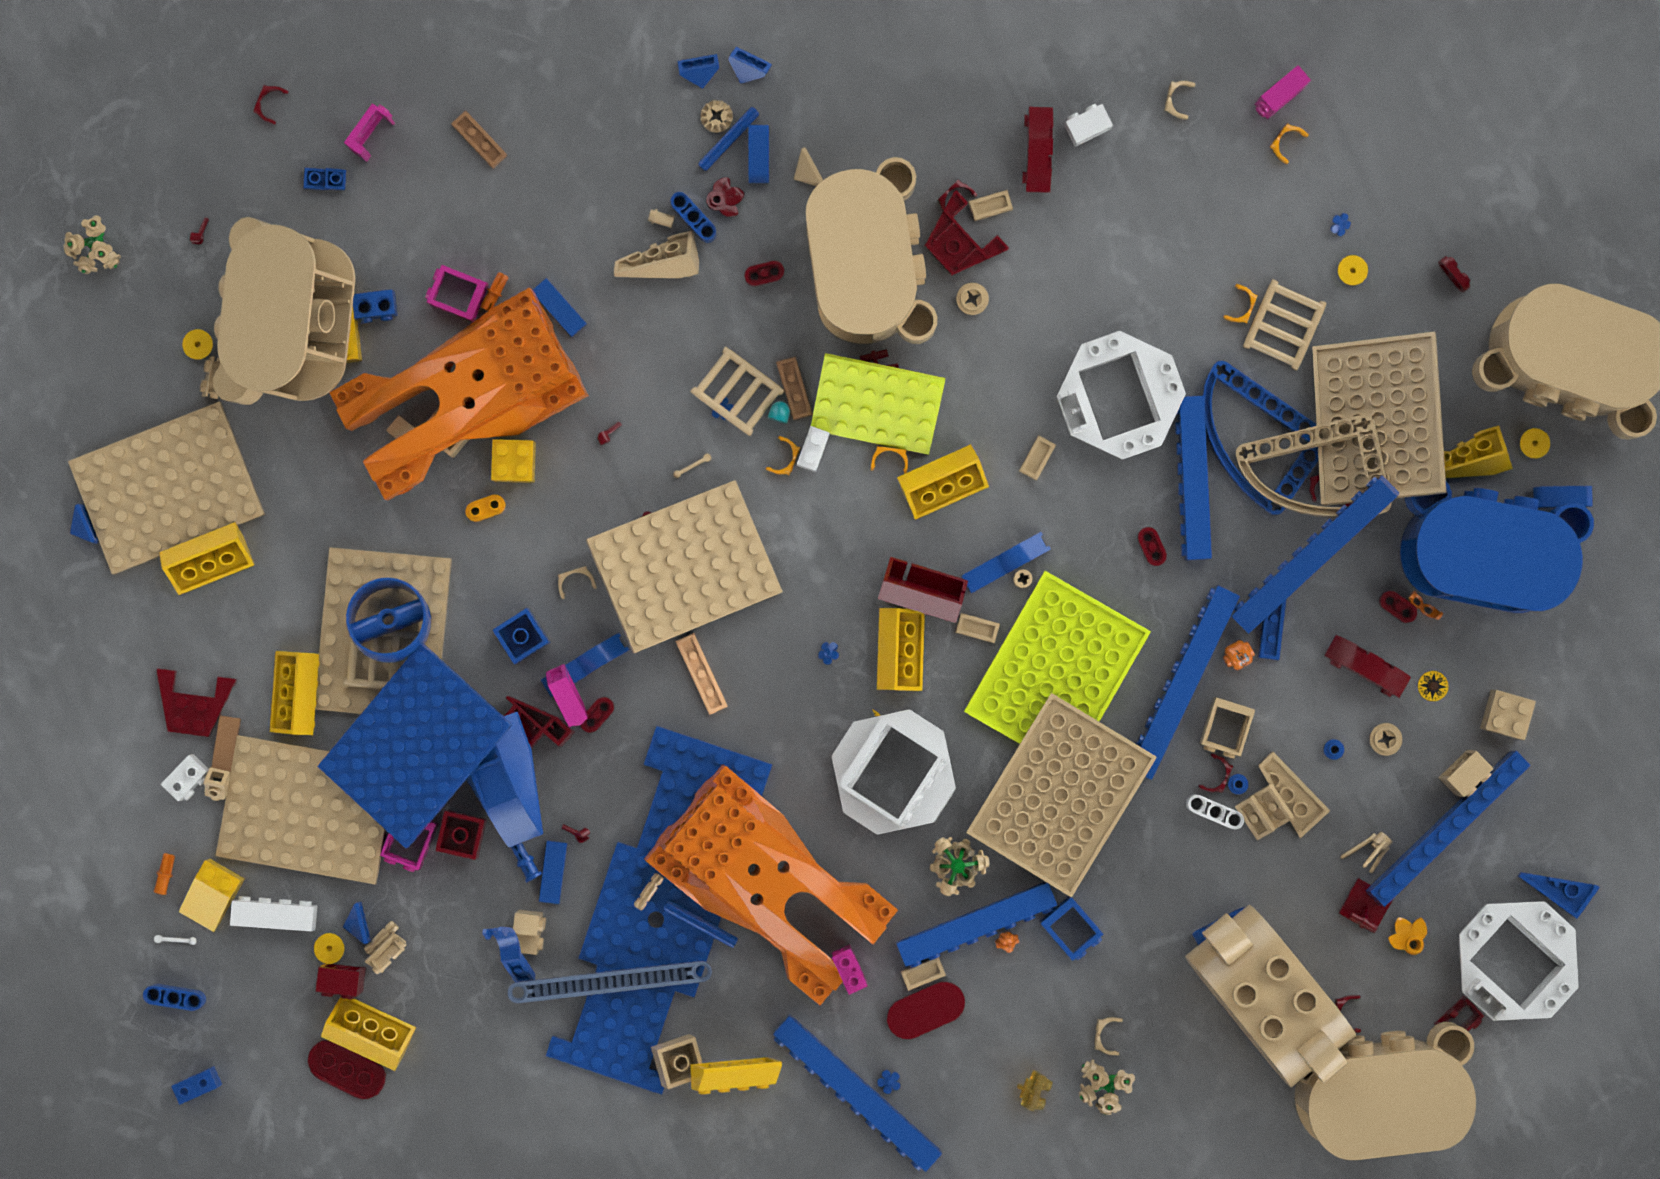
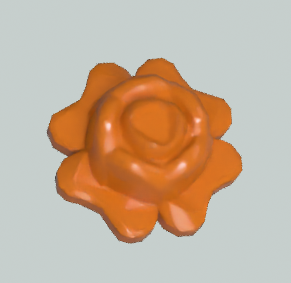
M1009 931L1001 933L999 938L995 940L996 948H1001L1007 953H1011L1015 945L1019 943L1018 935L1012 934Z

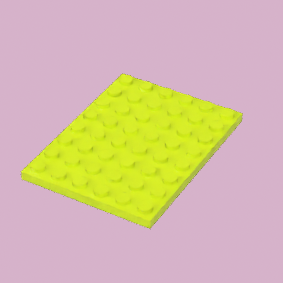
M1044 571L964 712L1019 744L1051 693L1100 722L1151 631L1049 572Z

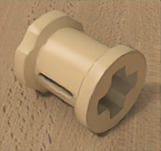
M1023 569L1015 573L1013 583L1019 588H1026L1032 583L1033 578L1029 571ZM1021 573L1023 576L1027 575L1028 577L1025 585L1017 580L1020 578Z

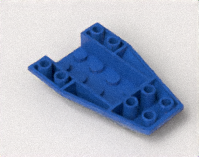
M518 712L504 716L512 726L466 779L508 847L543 835L532 750Z

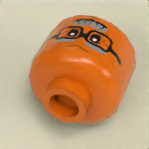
M1238 640L1225 648L1223 659L1228 667L1232 666L1235 670H1240L1252 663L1255 654L1248 642L1244 643L1242 640Z

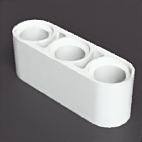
M1192 794L1186 799L1187 809L1195 814L1231 829H1239L1244 824V817L1238 811L1197 794ZM1194 798H1198L1201 801V806L1198 809L1191 807V801ZM1213 806L1219 808L1220 812L1217 817L1210 815V809ZM1232 814L1238 816V822L1235 825H1230L1229 817Z

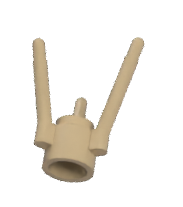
M1381 831L1378 835L1373 833L1368 839L1341 855V859L1373 842L1371 846L1375 850L1362 865L1363 868H1366L1375 856L1380 853L1369 871L1373 873L1393 842Z

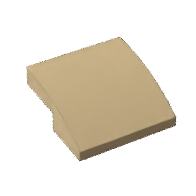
M1272 783L1235 806L1237 811L1243 815L1245 823L1257 840L1272 833L1276 828L1294 818Z

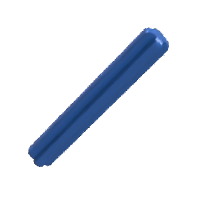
M751 107L699 161L698 165L700 168L707 171L759 116V112L755 108Z
M670 900L663 907V910L732 948L738 941L736 936Z

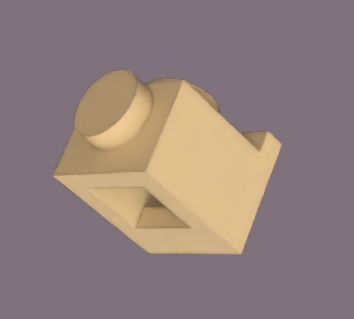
M210 767L204 779L205 796H209L214 801L225 800L230 781V772ZM214 777L221 778L222 781H214Z

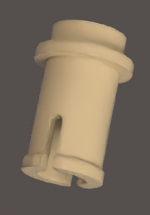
M651 209L648 221L652 222L651 224L656 223L672 228L675 216L658 212V209Z

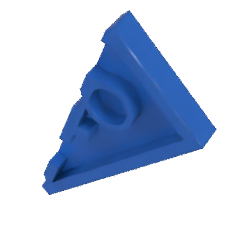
M1523 872L1518 874L1520 879L1576 919H1578L1600 888L1594 884Z

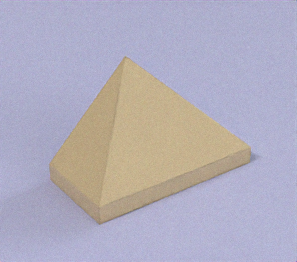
M804 147L800 152L794 180L817 186L823 179L807 149Z

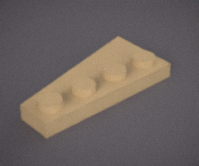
M1274 751L1258 764L1267 782L1273 784L1293 814L1294 818L1290 822L1300 838L1330 812V809Z

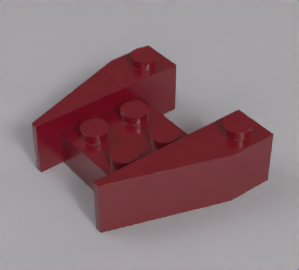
M512 696L505 697L513 706L504 716L518 712L531 749L544 735H547L557 746L562 747L576 732L571 727H568L565 721L553 714Z

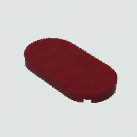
M941 981L895 1001L887 1014L888 1027L895 1036L901 1039L919 1037L959 1018L965 1008L964 994L958 986L950 982Z
M329 1040L318 1042L308 1054L309 1068L316 1078L358 1099L372 1098L378 1095L385 1086L386 1073L381 1064Z

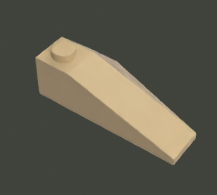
M693 231L667 237L668 241L658 246L654 243L650 245V249L643 253L637 251L615 261L614 276L683 278L698 274L699 257Z

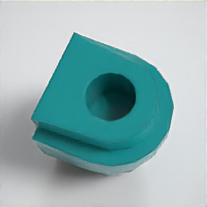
M775 402L771 406L767 418L787 424L790 408L785 402Z

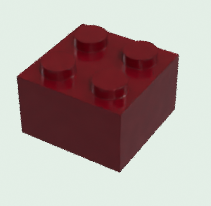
M445 810L435 851L473 860L478 859L487 818Z
M323 964L318 967L315 992H321V996L333 997V995L339 994L343 999H354V997L363 992L366 967Z

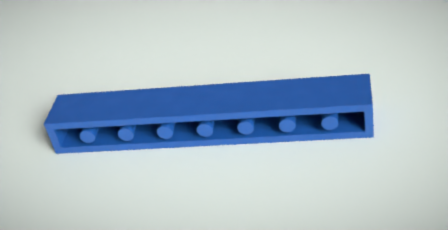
M1204 396L1184 397L1177 411L1178 422H1175V434H1179V442L1176 443V454L1180 455V463H1177V474L1181 475V483H1178V495H1182V503H1179V515H1183V524H1180V535L1184 536V544H1181V555L1185 556V560L1212 559Z
M1043 882L899 940L896 944L905 967L910 965V968L922 964L921 960L929 958V960L940 957V953L948 950V953L958 950L960 948L959 945L967 943V945L979 941L978 937L986 935V937L997 934V930L1004 927L1007 930L1015 927L1016 922L1024 920V922L1036 918L1035 914L1042 912L1043 915L1054 911L1057 903L1049 883Z

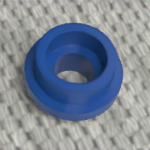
M1331 739L1324 745V754L1329 759H1339L1344 754V745L1339 740ZM1332 746H1336L1338 748V751L1336 753L1331 752Z
M1235 774L1229 778L1228 788L1234 794H1243L1248 789V780L1241 774ZM1238 780L1242 782L1240 788L1235 787V782Z

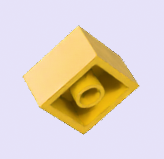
M492 439L491 480L493 482L535 483L536 442L532 440Z

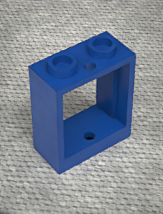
M1070 896L1060 903L1054 911L1039 921L1072 961L1075 959L1078 961L1087 953L1085 950L1091 945L1095 947L1102 941L1101 936L1104 935ZM1072 907L1076 909L1095 932L1073 952L1069 950L1050 927Z

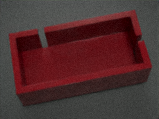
M890 556L878 599L956 623L968 580L912 563L905 581L902 579L908 562Z

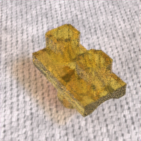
M1033 1070L1030 1079L1026 1078L1024 1084H1017V1088L1022 1090L1019 1096L1023 1098L1021 1105L1033 1112L1035 1109L1043 1110L1046 1099L1039 1097L1042 1090L1049 1092L1053 1082L1040 1072Z

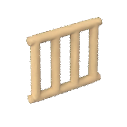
M1272 279L1246 336L1243 347L1246 349L1251 347L1292 365L1291 368L1297 371L1327 303L1324 301L1316 302L1278 285L1279 282ZM1276 292L1314 309L1315 312L1311 321L1271 304L1274 293ZM1266 311L1307 328L1304 338H1298L1262 322ZM1258 329L1298 346L1299 349L1295 358L1255 341Z
M724 347L723 355L698 387L692 388L690 392L741 431L751 436L753 433L752 428L778 395L781 396L785 391L735 352ZM731 359L739 367L716 397L712 399L704 391L727 361ZM745 371H747L755 379L729 412L720 403ZM763 383L772 391L748 422L744 423L736 416Z
M397 630L384 636L392 637V653L399 651L400 638L413 639V642L419 632ZM380 637L371 640V651L379 652ZM351 640L347 678L344 679L343 684L354 687L382 689L387 682L376 681V660L369 658L367 680L355 678L358 648ZM398 662L389 664L388 681L397 672Z

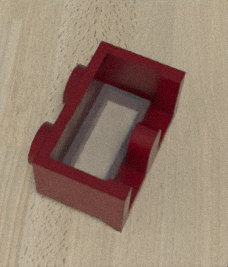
M1462 996L1434 1025L1442 1022H1452L1469 1031L1472 1028H1477L1482 1023L1481 1019L1484 1015L1467 997Z

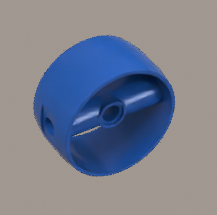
M379 578L364 584L352 596L347 608L346 626L351 640L364 655L379 662L396 663L407 660L421 643H426L431 629V614L423 596L411 584L395 578ZM389 588L402 589L418 598L392 609H383L376 615L355 622L356 614L361 604L377 591ZM388 616H393L394 621L392 624L385 625L384 619ZM423 621L421 630L415 640L399 651L378 653L361 645L362 643Z

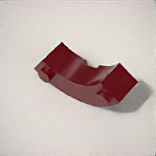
M1029 106L1028 115L1024 114V127H1027L1026 172H1022V184H1026V192L1050 193L1052 156L1049 155H1053V107Z
M1335 635L1324 655L1331 660L1329 664L1338 669L1344 667L1379 687L1381 689L1380 693L1389 698L1392 695L1400 698L1411 679V676L1396 666H1392L1381 657L1370 651L1368 653L1357 644L1338 635Z

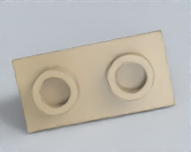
M211 356L204 364L206 376L205 380L201 381L200 392H202V397H208V394H210V398L218 399V395L213 387V378L221 362L219 358H217V361H214L215 356Z
M393 932L365 963L373 967L372 970L376 974L383 973L391 964L389 959L392 957L395 960L405 951L406 941Z

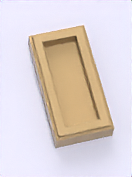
M1008 190L968 202L974 222L1013 210Z
M1038 435L1019 472L1037 481L1056 444Z
M960 613L955 633L995 643L1000 624Z
M939 957L901 971L908 991L946 976Z

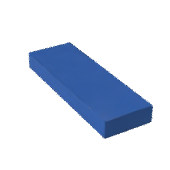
M547 278L533 289L538 300L571 337L587 325Z
M1286 600L1262 621L1258 658L1280 659Z
M547 840L539 902L560 904L568 843Z

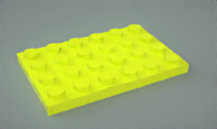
M825 353L811 426L827 431L831 435L929 455L946 378Z

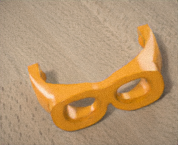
M1289 123L1283 127L1269 146L1278 159L1285 164H1288L1289 161L1282 156L1279 150L1281 136L1289 131H1296L1305 138L1309 136L1303 129L1292 126Z
M1236 284L1235 288L1243 290L1248 294L1250 309L1239 318H1233L1228 315H1224L1223 318L1231 322L1247 323L1258 295L1254 294L1247 287Z
M778 436V439L790 444L793 451L792 461L781 470H774L771 467H766L765 470L775 474H787L790 476L800 447L791 440Z
M877 446L872 457L871 470H874L875 459L880 453L894 451L904 459L905 467L903 471L904 474L907 473V450Z

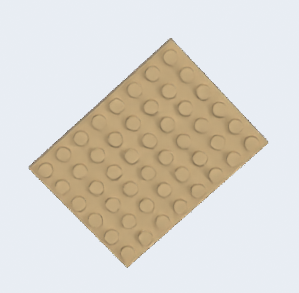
M1427 332L1313 346L1317 426L1359 415H1369L1376 424L1386 478L1399 492L1396 498L1446 493L1436 333ZM1364 420L1363 424L1357 426L1355 422H1353L1355 432H1358L1356 427H1363L1364 429H1367V425L1370 424L1366 420ZM1342 425L1340 427V434H1348L1351 430L1350 425ZM1324 429L1320 432L1321 439L1326 440L1330 437V430ZM1358 437L1318 447L1321 505L1352 503L1351 498L1358 491L1363 493L1368 489ZM1367 439L1364 442V448L1367 450L1372 449L1375 445L1373 439ZM1375 458L1368 462L1369 469H1375L1379 465L1378 459Z
M220 401L68 461L112 575L158 558L161 551L236 522L238 526L265 515Z
M736 480L586 539L633 654L783 592Z
M329 547L319 648L320 665L317 678V705L315 710L361 714L382 690L343 684L344 679L347 678L351 638L346 626L348 604L355 592L372 580L379 578L399 579L411 584L421 593L431 614V629L425 645L442 660L451 558ZM389 588L377 591L361 604L356 614L355 622L376 615L383 609H392L418 598L402 589ZM386 617L384 619V624H392V622L394 621V617ZM423 621L400 630L420 632ZM380 637L378 653H391L392 637ZM400 638L399 650L411 644L413 639ZM371 640L361 645L370 650ZM358 649L355 678L367 680L369 657ZM406 660L398 662L397 670ZM377 661L376 681L388 682L390 663Z
M1051 693L966 833L1072 898L1157 757Z
M237 735L216 856L377 884L381 861L380 854L383 849L386 830L317 767L330 751Z

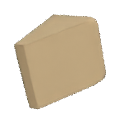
M398 415L386 431L397 439L415 427Z

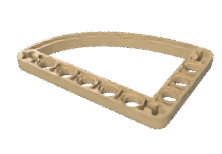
M1359 415L1245 443L1236 450L1237 461L1242 473L1258 492L1286 509L1316 517L1336 518L1338 516L1336 512L1341 507L1304 504L1281 496L1259 480L1252 470L1250 463L1358 437L1366 482L1368 483L1374 477L1379 478L1381 475L1386 478L1376 424L1369 415ZM1364 420L1370 423L1369 425H1367V429H1364L1363 427H1356L1358 432H1355L1353 422H1355L1357 426L1362 425ZM1344 424H1348L1351 427L1350 432L1346 435L1340 434V427ZM1324 429L1330 430V437L1326 440L1320 438V432ZM1308 434L1310 435V442L1305 445L1301 444L1300 437ZM1284 439H1289L1291 442L1290 447L1287 449L1280 448V443ZM1367 439L1375 441L1372 449L1367 450L1364 448V442ZM1263 444H1270L1271 450L1269 453L1262 454L1260 452ZM1245 449L1249 452L1256 450L1258 456H1256V454L1250 453L1247 455L1248 458H1245L1241 456V454L1244 453ZM1378 459V467L1369 469V460ZM1391 503L1379 514L1388 512L1391 508Z

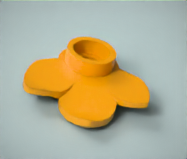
M1398 917L1394 925L1396 934L1388 937L1390 944L1397 950H1405L1408 954H1419L1424 948L1423 939L1427 935L1425 921L1420 917L1411 923L1404 918ZM1411 941L1416 942L1415 948L1410 947Z

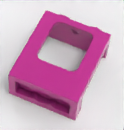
M372 103L344 141V144L350 151L367 162L371 155L363 147V144L382 118L394 125L395 122L391 118L393 115L384 106L379 104L377 107Z
M849 944L833 951L832 959L848 994L850 995L868 987L867 980L851 945Z

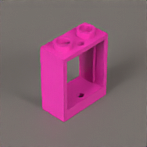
M1297 65L1260 96L1255 103L1256 111L1261 117L1265 116L1268 120L1304 90L1311 79Z
M441 265L440 269L437 268L434 273L433 280L435 282L433 287H429L425 296L427 303L474 322L489 287L488 283ZM446 273L477 285L466 312L435 300Z
M565 664L547 671L548 687L568 727L573 725L579 726L588 719L585 705Z
M431 821L425 828L429 832L417 862L390 852L395 839L390 833L387 836L380 856L385 857L384 861L395 865L397 862L404 865L403 869L411 872L420 870L439 823Z

